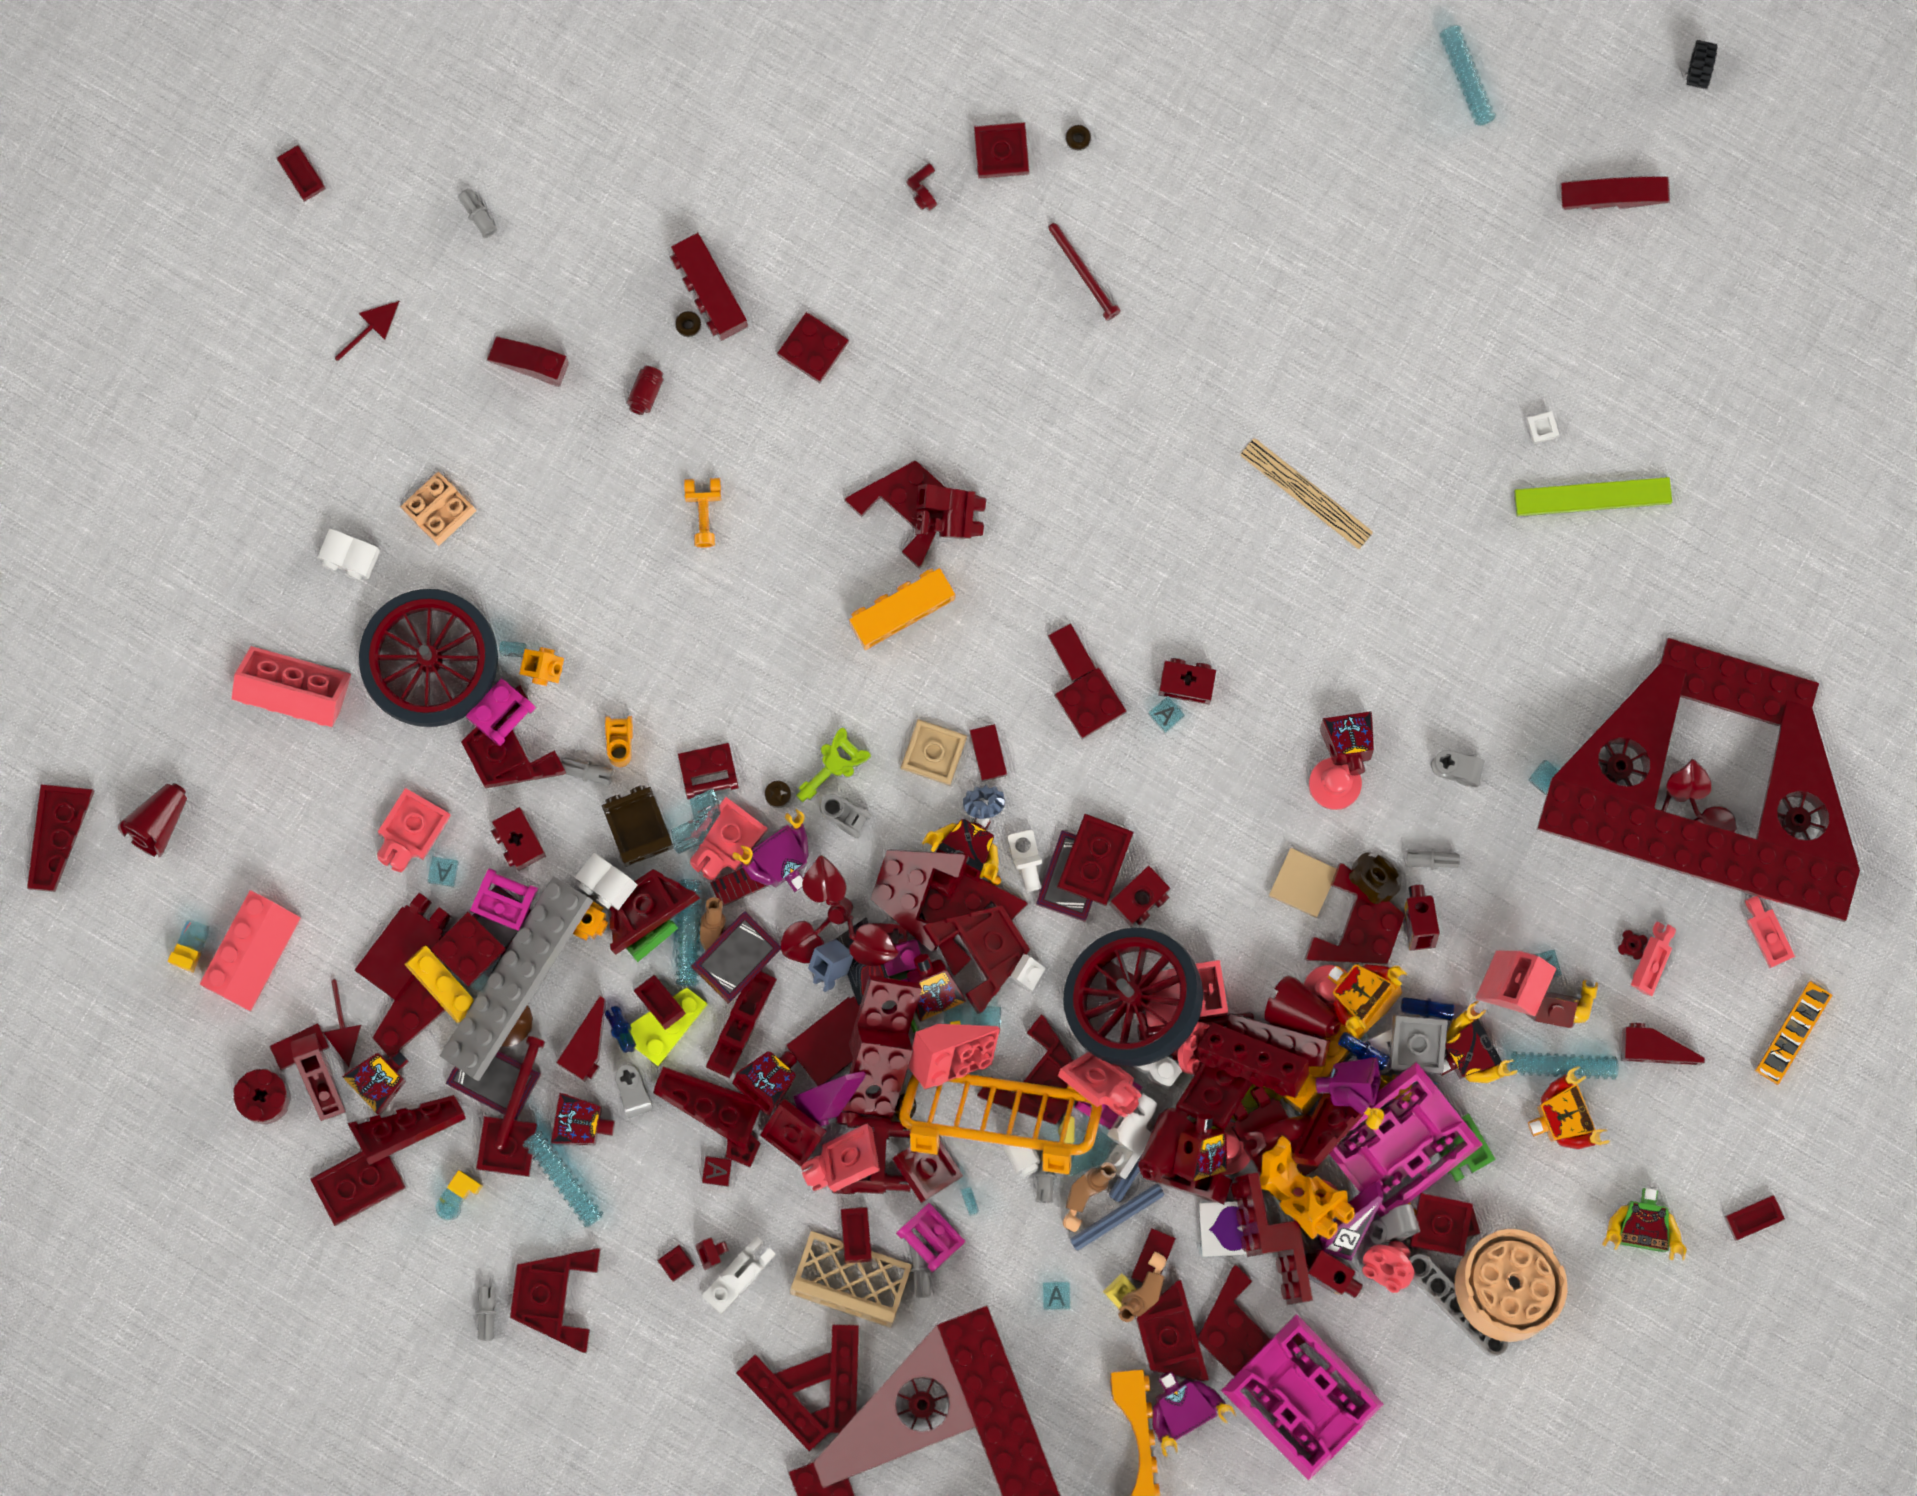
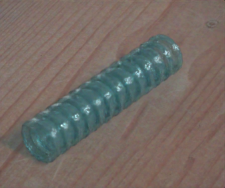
M1453 25L1442 30L1439 36L1441 39H1444L1442 44L1446 46V53H1449L1448 59L1452 60L1451 66L1455 67L1454 74L1458 75L1456 79L1458 82H1461L1459 86L1461 89H1464L1462 94L1467 97L1465 101L1467 104H1470L1468 109L1472 111V118H1475L1474 124L1478 126L1485 125L1493 121L1496 114L1492 112L1493 106L1489 105L1490 99L1486 98L1488 93L1483 90L1484 84L1480 83L1482 78L1478 76V69H1475L1476 63L1472 62L1473 56L1469 54L1470 48L1466 47L1467 41L1463 40L1464 34L1460 33L1462 28L1459 25Z
M681 879V881H678L683 887L695 891L698 896L701 894L699 886L702 885L701 881L697 879ZM701 898L677 914V918L680 919L677 922V926L680 927V930H677L679 935L677 943H679V946H677L676 950L679 951V954L676 955V959L679 960V963H676V967L679 968V971H676L678 976L676 984L679 986H696L699 984V980H697L699 974L690 966L700 957V955H697V952L700 951V947L697 945L700 943L698 927H700L701 923L698 922V919L701 918V914H698V911L701 910V906L698 903L701 902Z
M1513 1051L1510 1059L1514 1060L1510 1062V1072L1518 1070L1517 1073H1520L1522 1076L1525 1073H1528L1529 1076L1536 1073L1537 1076L1545 1074V1077H1549L1550 1074H1553V1077H1558V1075L1568 1074V1071L1576 1066L1580 1067L1574 1072V1075H1577L1578 1078L1586 1076L1587 1079H1590L1591 1076H1594L1595 1079L1603 1077L1604 1080H1607L1608 1077H1611V1080H1615L1618 1076L1619 1064L1616 1056H1612L1609 1059L1608 1056L1600 1058L1599 1055H1596L1595 1058H1592L1591 1055L1584 1057L1580 1054L1576 1057L1575 1054H1571L1570 1057H1567V1054L1559 1056L1558 1053H1555L1554 1056H1551L1550 1053L1542 1055V1053L1538 1052L1537 1055H1534L1533 1052H1530L1527 1055L1525 1052L1517 1054V1051Z
M537 1131L524 1141L523 1147H527L529 1149L527 1152L534 1155L533 1160L539 1162V1168L543 1167V1173L549 1175L548 1180L554 1182V1188H559L558 1193L564 1195V1201L568 1200V1206L574 1208L573 1213L579 1215V1221H584L583 1226L590 1227L602 1217L603 1211H598L597 1208L599 1206L592 1203L593 1198L587 1196L589 1194L587 1190L583 1191L582 1188L584 1186L577 1183L578 1178H573V1172L567 1170L568 1165H564L562 1157L558 1158V1152L552 1150L553 1145H548V1139L542 1137L543 1132Z

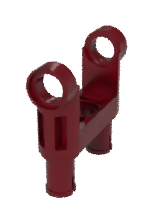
M841 1112L836 1117V1124L847 1125L848 1128H858L868 1124L874 1129L873 1134L880 1171L871 1174V1181L858 1180L835 1192L831 1191V1193L884 1194L886 1190L910 1192L911 1187L909 1184H900V1182L907 1183L903 1175H889L885 1172L886 1144L889 1137L910 1138L911 1131H903V1129L907 1128L901 1122L890 1121L888 1117L861 1116L858 1113Z

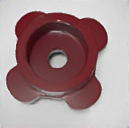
M1631 930L1624 931L1622 934L1623 940L1621 945L1618 946V952L1621 955L1632 956L1635 960L1641 959L1643 947L1648 943L1647 937L1645 935L1633 934ZM1632 942L1635 943V947H1631L1630 944Z

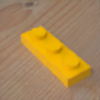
M423 946L405 963V966L455 1022L459 1023L465 1018L474 999L427 946Z

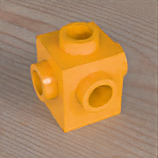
M540 647L539 651L525 649L519 674L533 678L532 683L542 686H547L548 682L559 684L564 658L554 655L555 650Z
M592 902L572 934L587 941L588 937L595 940L597 935L602 936L608 925V922L605 921L607 916L602 912L604 908ZM587 918H592L590 923H584Z

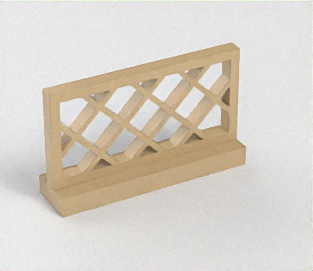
M811 1231L795 1279L793 1280L790 1294L892 1328L912 1264L871 1251L872 1259L876 1260L880 1269L866 1275L861 1263L840 1265L835 1253L843 1250V1241ZM814 1239L824 1242L829 1252L815 1258L811 1250ZM810 1254L812 1260L806 1263L807 1258ZM832 1256L837 1269L824 1275L818 1261ZM815 1264L821 1276L812 1281L801 1278L804 1268ZM857 1264L863 1277L849 1283L843 1270ZM894 1266L904 1269L902 1279L891 1283L886 1270ZM840 1272L846 1285L839 1289L831 1288L826 1278ZM882 1272L888 1286L874 1291L869 1278ZM823 1280L825 1285L819 1284L818 1282ZM865 1281L871 1294L863 1298L856 1296L852 1287ZM900 1284L898 1292L896 1293L894 1287ZM848 1289L850 1294L843 1291ZM890 1289L895 1297L893 1307L882 1305L877 1295Z

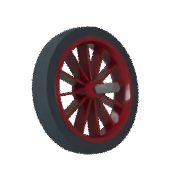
M438 589L414 590L403 593L388 601L369 621L364 630L359 648L360 673L363 684L372 700L391 717L419 727H438L464 718L490 691L497 672V643L486 618L473 604L464 598ZM428 611L427 645L421 643L407 616L417 612ZM432 611L452 615L434 645L431 646ZM405 618L420 644L419 649L406 643L389 631L396 623ZM456 618L471 631L438 649ZM388 636L415 652L416 655H380V651L385 637ZM474 637L478 656L442 655ZM380 660L416 661L385 679L382 677ZM443 661H477V666L472 679L469 680L445 666ZM419 667L401 698L395 695L386 685ZM440 668L468 683L467 687L453 699L438 673ZM425 672V706L405 701L421 674ZM435 672L450 700L429 706L430 673Z
M1125 928L1100 937L1090 944L1076 959L1065 983L1064 1011L1067 1022L1076 1039L1094 1056L1114 1065L1127 1067L1143 1066L1169 1056L1188 1039L1199 1020L1202 1010L1203 986L1195 962L1178 942L1152 929ZM1130 952H1139L1133 981L1131 982L1122 955ZM1149 952L1161 956L1141 980L1146 953ZM1116 957L1124 979L1121 978L1118 981L1102 970L1104 965ZM1170 962L1177 975L1150 985L1167 963ZM1100 972L1119 988V992L1093 989L1090 986L1097 973ZM1179 983L1180 985L1179 999L1151 996V994ZM1088 995L1117 998L1087 1011ZM1150 1002L1175 1005L1177 1008L1170 1021L1167 1022L1149 1008L1148 1005ZM1117 1008L1097 1032L1092 1026L1090 1019ZM1144 1010L1150 1012L1165 1025L1163 1029L1149 1037L1141 1014ZM1125 1014L1120 1042L1105 1038ZM1133 1014H1136L1145 1040L1127 1043Z

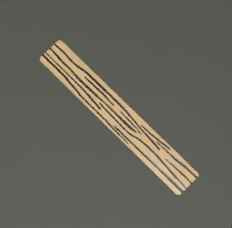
M1252 439L1242 451L1241 457L1357 549H1360L1373 532L1257 439Z

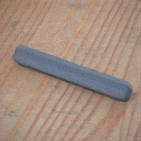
M1158 1184L1153 1185L1070 1239L1071 1244L1076 1250L1082 1249L1164 1196L1162 1188Z

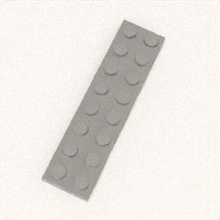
M552 877L521 926L520 931L512 940L467 1011L465 1018L460 1022L439 1055L440 1057L475 1080L479 1081L590 907L593 902L592 899L556 877Z

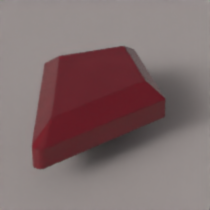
M751 1135L744 1150L730 1140H727L726 1158L751 1168L761 1143Z

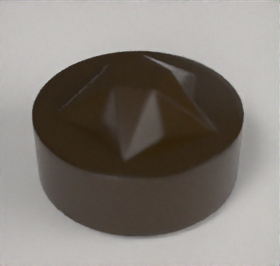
M773 781L768 784L765 789L767 803L774 808L786 806L791 799L789 786L782 781Z

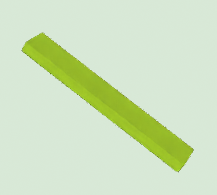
M1670 477L1514 490L1516 517L1672 504Z

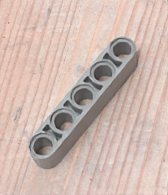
M1417 1254L1410 1257L1409 1261L1411 1264L1416 1259L1424 1263V1272L1422 1274L1414 1273L1413 1281L1484 1353L1489 1356L1503 1354L1508 1347V1342L1501 1341L1500 1349L1496 1352L1492 1351L1488 1347L1490 1337L1480 1331L1473 1332L1469 1328V1321L1462 1311L1455 1313L1450 1309V1301L1456 1298L1455 1285L1425 1255ZM1433 1279H1439L1443 1282L1444 1289L1440 1294L1434 1293L1431 1290L1430 1284Z

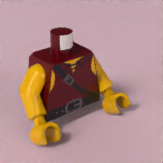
M975 818L973 823L966 819H961L958 824L950 823L935 832L929 831L922 841L923 845L928 843L932 846V852L936 850V852L968 854L963 874L978 882L984 875L990 876L992 882L996 879L999 871L997 846L992 843L994 835L986 831L991 823L989 818Z
M1584 980L1582 982L1581 998L1546 991L1536 1016L1526 1015L1536 1022L1566 1028H1573L1575 1023H1585L1589 1019L1593 999L1597 995L1598 983L1596 982L1594 987L1586 986L1587 980Z
M1479 1001L1470 1004L1466 1011L1451 1022L1446 1032V1056L1444 1057L1443 1073H1439L1441 1076L1455 1070L1459 1079L1466 1078L1467 1081L1474 1083H1490L1504 1076L1515 1075L1518 1070L1508 1071V1063L1514 1060H1501L1478 1018L1486 1012V1010H1483L1481 1013L1475 1012L1474 1006Z

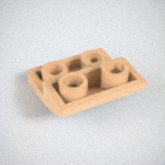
M439 472L433 475L400 506L438 546L476 512V509Z

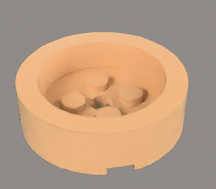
M1504 1229L1495 1231L1471 1247L1462 1257L1455 1275V1294L1459 1307L1466 1319L1486 1336L1506 1342H1516L1531 1338L1550 1325L1559 1316L1567 1297L1565 1269L1553 1254L1554 1250L1538 1236L1527 1231ZM1510 1276L1518 1278L1520 1281L1519 1289L1513 1290L1508 1280Z

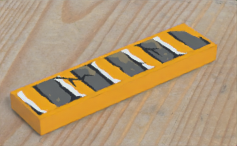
M1809 981L1755 1069V1072L1778 1085L1833 995Z

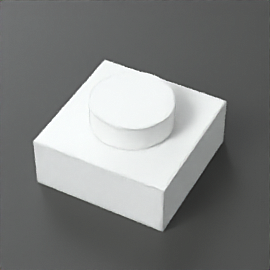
M1552 411L1526 419L1533 444L1559 437Z
M1023 954L1010 977L1025 988L1033 991L1046 968L1030 956Z

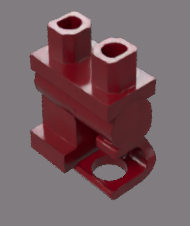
M931 484L918 485L916 509L941 511L943 515H941L940 519L929 518L930 513L928 511H917L915 535H926L929 531L939 532V537L970 539L974 536H983L984 524L983 522L973 521L974 511H985L986 498L975 495V491L945 488Z

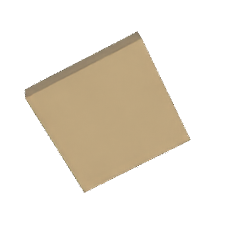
M918 719L902 762L901 770L950 786L967 736Z
M1290 848L1269 897L1317 918L1331 888L1336 868Z

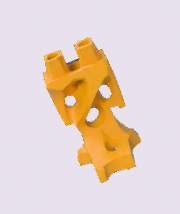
M1281 1136L1276 1146L1262 1155V1173L1259 1177L1261 1189L1272 1193L1280 1202V1207L1284 1213L1293 1217L1310 1238L1314 1239L1317 1235H1321L1330 1239L1337 1231V1224L1334 1222L1337 1218L1347 1224L1354 1218V1208L1347 1201V1192L1333 1189L1318 1176L1311 1179L1300 1174L1296 1167L1298 1164L1292 1159L1291 1144L1284 1136ZM1302 1188L1304 1190V1194L1302 1196H1296L1294 1194V1189ZM1321 1193L1324 1194L1325 1197L1320 1198L1316 1194Z

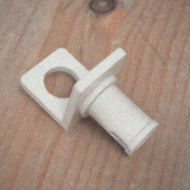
M1029 829L1009 834L1007 837L1013 864L1016 869H1021L1025 891L1042 888L1037 870V865L1042 864V860L1038 854L1033 830ZM1021 837H1025L1030 841V848L1025 852H1020L1015 847L1016 841Z

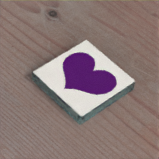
M1237 1201L1225 1202L1224 1205L1219 1203H1199L1202 1257L1247 1255L1241 1245L1243 1231L1242 1225H1239L1237 1222L1236 1211L1239 1209Z

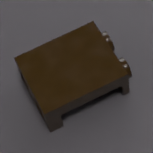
M645 785L631 789V794L620 797V795H615L605 800L606 804L601 805L625 867L674 849L651 787L645 788Z

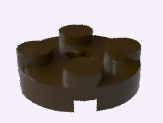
M1363 853L1352 864V871L1349 874L1350 881L1367 895L1370 902L1379 904L1381 901H1390L1401 889V883L1398 885L1397 882L1399 874L1396 868L1383 856L1377 855L1373 857L1369 856L1371 853Z

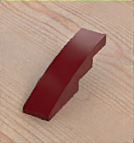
M1622 177L1561 183L1562 208L1564 210L1590 207L1592 210L1609 207L1624 209L1670 203L1669 177Z
M760 971L741 991L706 1064V1068L730 1079L777 981L776 978Z

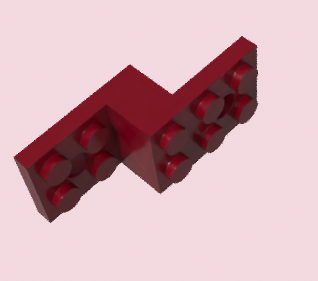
M869 975L849 1041L853 1057L849 1074L864 1071L866 1077L842 1111L893 1118L913 1052L908 1033L922 990L920 983ZM886 1001L895 1002V1005L890 1009L882 1008ZM872 1085L880 1087L875 1093L866 1092L867 1088Z
M1259 1172L1233 1178L1234 1183H1232L1231 1188L1239 1208L1236 1211L1238 1224L1242 1225L1243 1236L1241 1237V1245L1243 1251L1247 1253V1257L1278 1252L1276 1267L1278 1272L1282 1274L1281 1294L1283 1299L1286 1300L1287 1305L1313 1301L1299 1223L1291 1221L1268 1225Z

